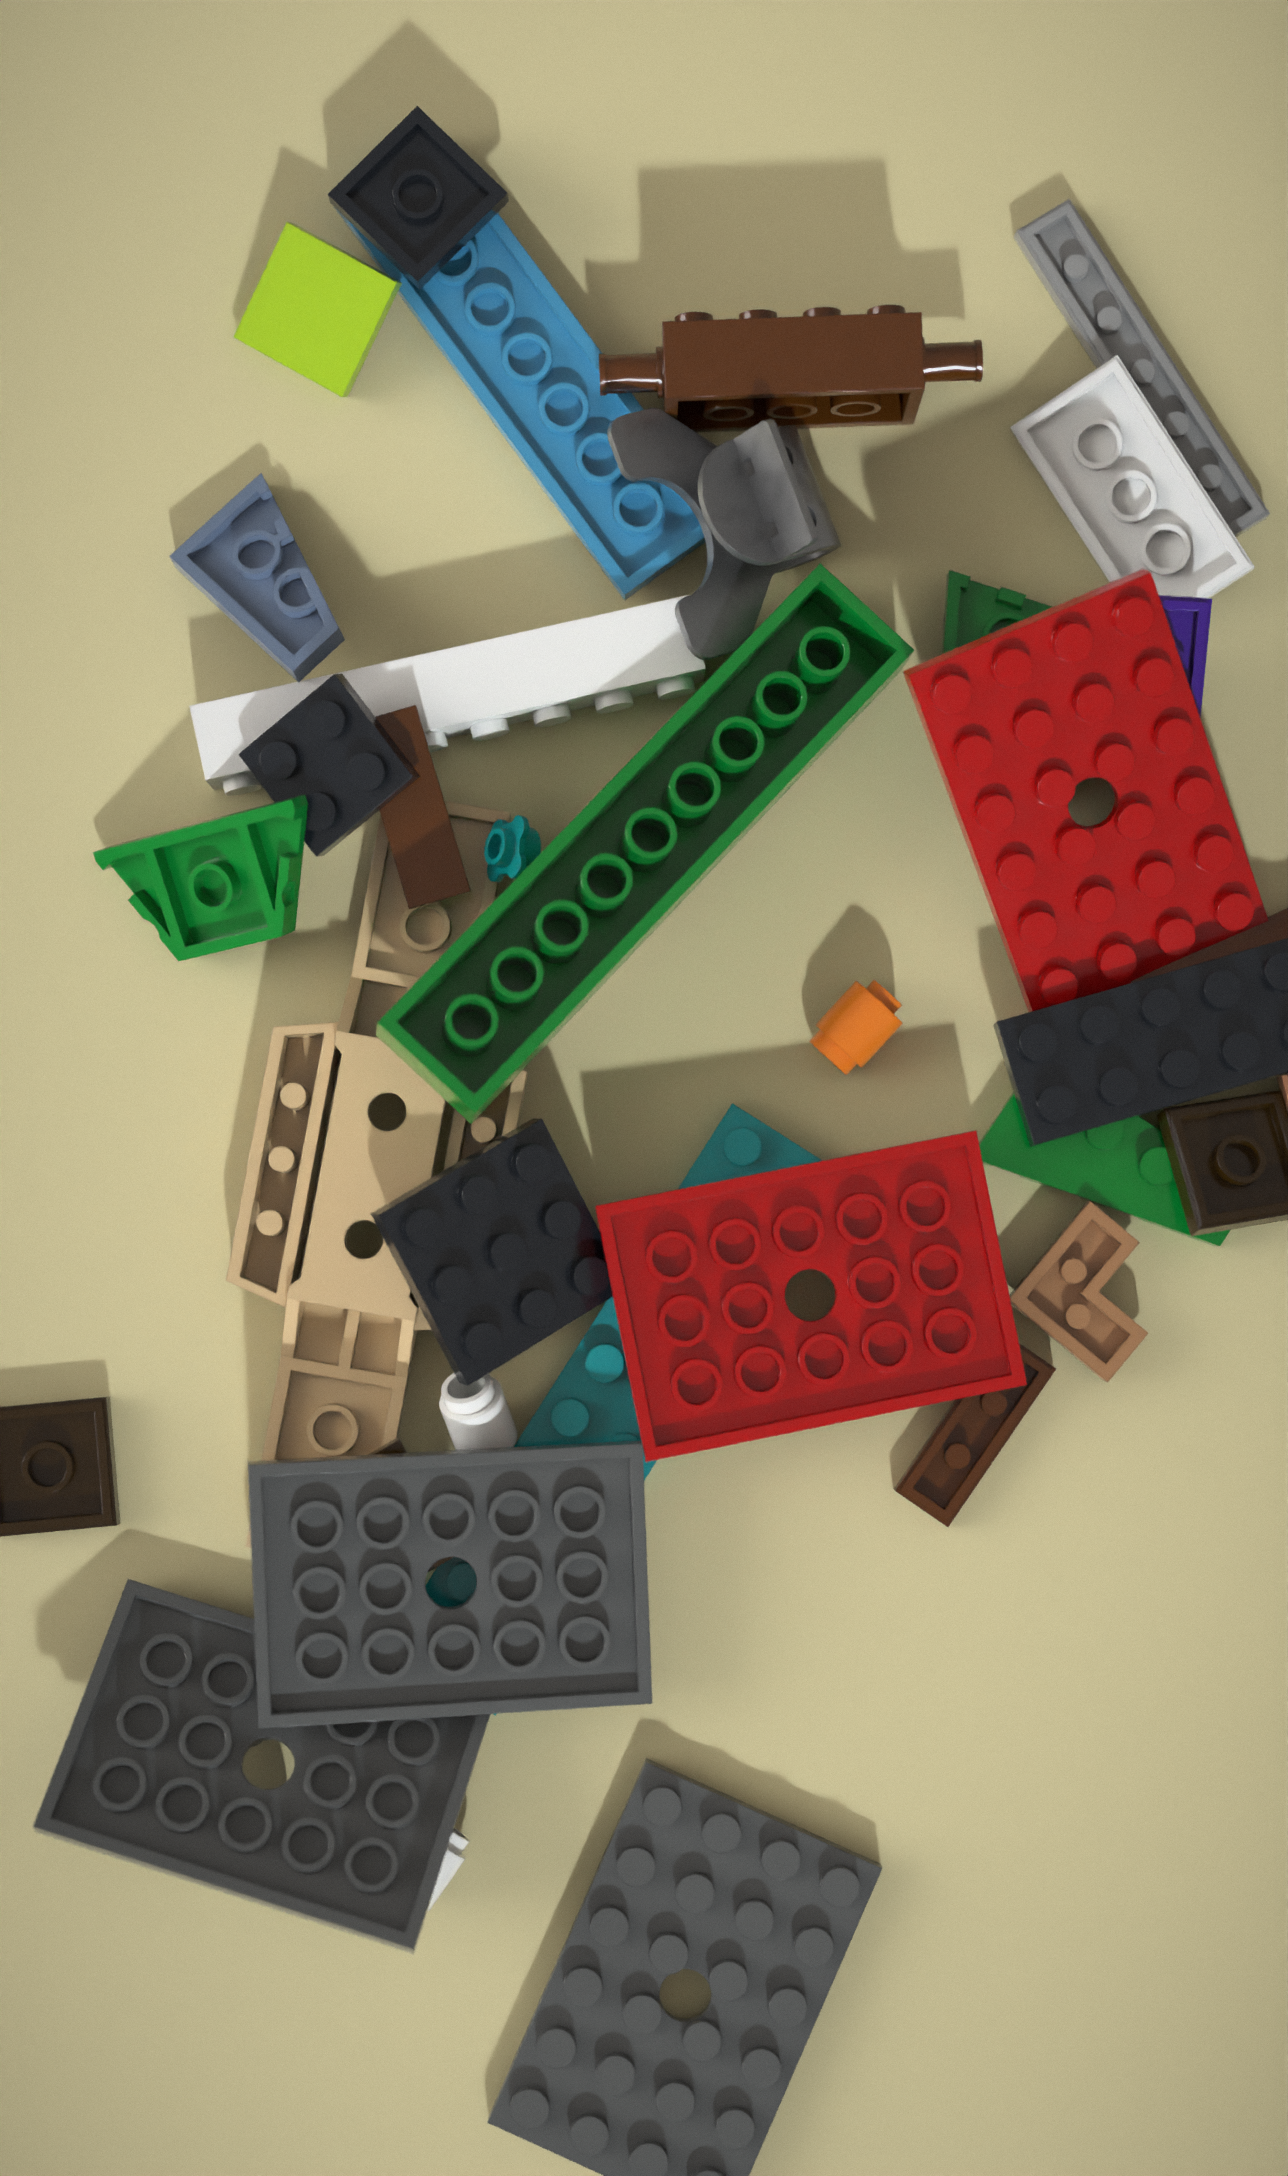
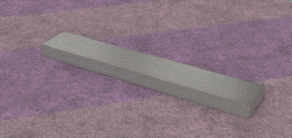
M1070 199L1018 229L1014 236L1016 243L1095 367H1100L1118 355L1234 536H1239L1265 520L1270 514Z

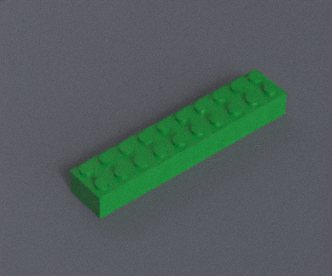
M820 563L377 1022L376 1036L472 1124L901 672L915 650Z

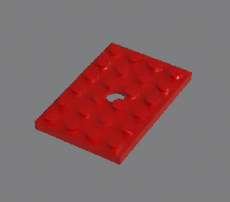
M1145 569L1136 571L903 671L1028 1012L1129 984L1131 981L1160 967L1269 921L1150 571ZM1093 777L1107 780L1115 796L1111 813L1106 819L1095 825L1085 826L1076 823L1068 809V803L1074 797L1076 785L1085 779Z
M976 1130L595 1206L646 1462L1027 1385ZM807 1269H814L824 1273L831 1280L835 1290L833 1306L826 1315L816 1320L799 1319L791 1313L785 1301V1289L789 1280L796 1273Z

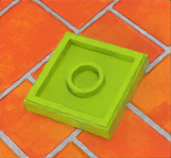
M286 222L233 337L341 397H348L402 282L292 222Z

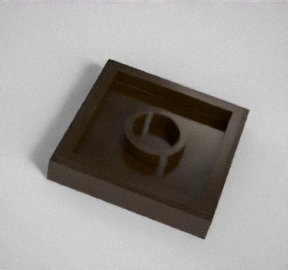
M1281 1090L1164 1108L1157 1115L1191 1236L1288 1220V1112Z
M110 1396L0 1407V1537L117 1526L121 1524Z

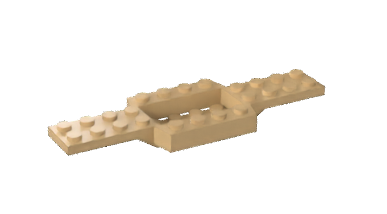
M445 801L471 892L413 909L408 908L380 815L352 972L339 1022L273 1026L226 1281L286 1308L281 1357L262 1460L368 1455L399 1436L418 1330H431L420 1307L418 1306L417 1308L410 1298L411 1290L385 1240L383 1239L382 1247L375 1256L361 1259L349 1252L345 1238L348 1229L354 1223L361 1220L375 1223L371 1213L432 1178L446 1100L376 1036L377 1022L496 900L499 883L490 881L488 878V863L484 856V846L495 821L502 819L509 823L511 820L510 812ZM339 1053H341V1061L331 1109V1115L317 1185L313 1213L310 1223L308 1240L305 1250L301 1278L298 1279L306 1231L309 1221V1215L311 1210V1204L316 1183V1177L318 1172V1166L323 1145V1139L325 1134V1128L330 1107V1101L335 1080V1074L337 1069V1063ZM522 1070L472 1124L454 1109L443 1171L519 1127L528 1081L527 1071ZM384 1093L398 1095L406 1106L404 1122L397 1129L391 1131L377 1129L369 1118V1107L372 1101ZM249 1525L245 1547L251 1548V1530Z

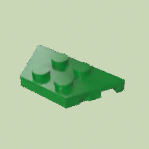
M304 794L105 847L93 852L96 863L102 870L112 867L134 894L128 901L144 920L151 922L156 927L160 940L178 961L282 937L295 931L308 802Z

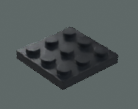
M533 1118L371 1213L434 1336L461 1384L469 1386L613 1297L600 1231L543 1119Z

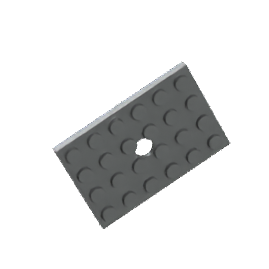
M640 1440L248 1461L259 1729L652 1704L643 1444ZM446 1557H457L465 1560L476 1573L474 1592L467 1598L466 1602L453 1607L437 1604L427 1594L425 1589V1578L428 1570L435 1562Z
M128 1579L33 1828L35 1832L414 1954L491 1714L259 1729L254 1619ZM264 1740H275L283 1743L289 1748L295 1761L291 1777L286 1783L274 1789L255 1787L246 1779L242 1769L243 1759L247 1751Z
M646 1758L493 2104L487 2123L603 2176H749L882 1871L881 1864ZM682 1969H691L700 1973L709 1983L711 1989L710 2001L706 2009L699 2015L686 2019L678 2018L671 2015L662 2005L659 1995L660 1988L669 1974H675Z

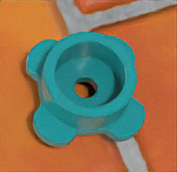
M517 815L509 823L506 820L498 819L493 824L484 846V856L488 863L487 875L490 881L499 883L504 876L516 879L541 853L540 836L534 828L529 826V821L526 817Z

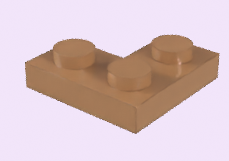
M1088 1201L1009 1296L1011 1304L1102 1381L1109 1382L1147 1336L1148 1332L1099 1291L1140 1242L1091 1201Z

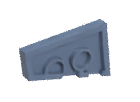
M262 473L169 556L179 572L297 682H300L345 640Z

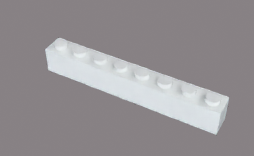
M686 595L335 674L344 675L374 716L416 705L431 753L446 748L448 746L447 738L471 733L474 741L494 739L510 732V724L534 720L535 727L552 726L570 720L572 718L570 711L595 706L597 713L615 712L632 706L634 704L632 697L657 692L658 699L661 700L682 697L695 691L694 683L705 680L706 668L704 660L695 657L688 649L675 616L677 602L689 596ZM334 674L190 705L204 776L208 784L214 790L224 788V793L227 796L247 794L261 789L262 785L238 754Z

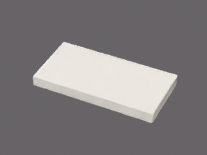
M1118 355L1010 427L1110 583L1145 569L1151 572L1159 595L1211 598L1255 569V566Z

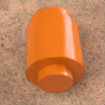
M875 980L867 988L855 981L816 1023L815 1026L819 1031L809 1042L847 1075L857 1064L862 1068L903 1024L894 1015L902 1005Z

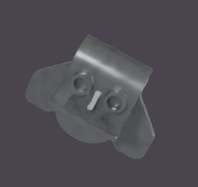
M649 408L622 415L609 424L607 437L621 474L629 481H654L669 487L689 505L702 528L707 548V568L704 579L693 594L679 600L675 606V616L690 652L698 659L710 660L733 653L753 633L773 574L811 562L841 546L796 425L778 428L774 420H765L736 438L716 446L658 408Z

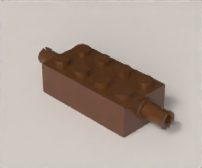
M879 305L868 309L867 314L841 315V310L833 307H817L804 311L803 316L777 317V313L772 310L755 309L739 314V319L713 320V316L706 312H686L677 315L675 321H662V346L656 347V353L599 354L600 396L620 393L657 392L658 399L663 398L664 412L696 433L747 431L758 423L769 419L774 420L778 428L796 425L797 429L914 425L926 382H981L983 377V348L981 340H974V342L925 343L922 335V312L906 313L905 308L899 305Z

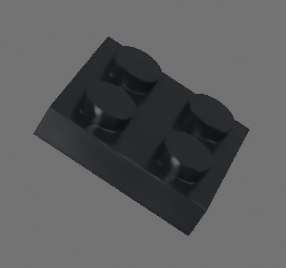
M418 106L328 193L330 203L419 290L509 202L508 193Z
M343 674L332 675L238 754L274 802L306 795L308 809L304 842L316 857L327 854L420 777Z

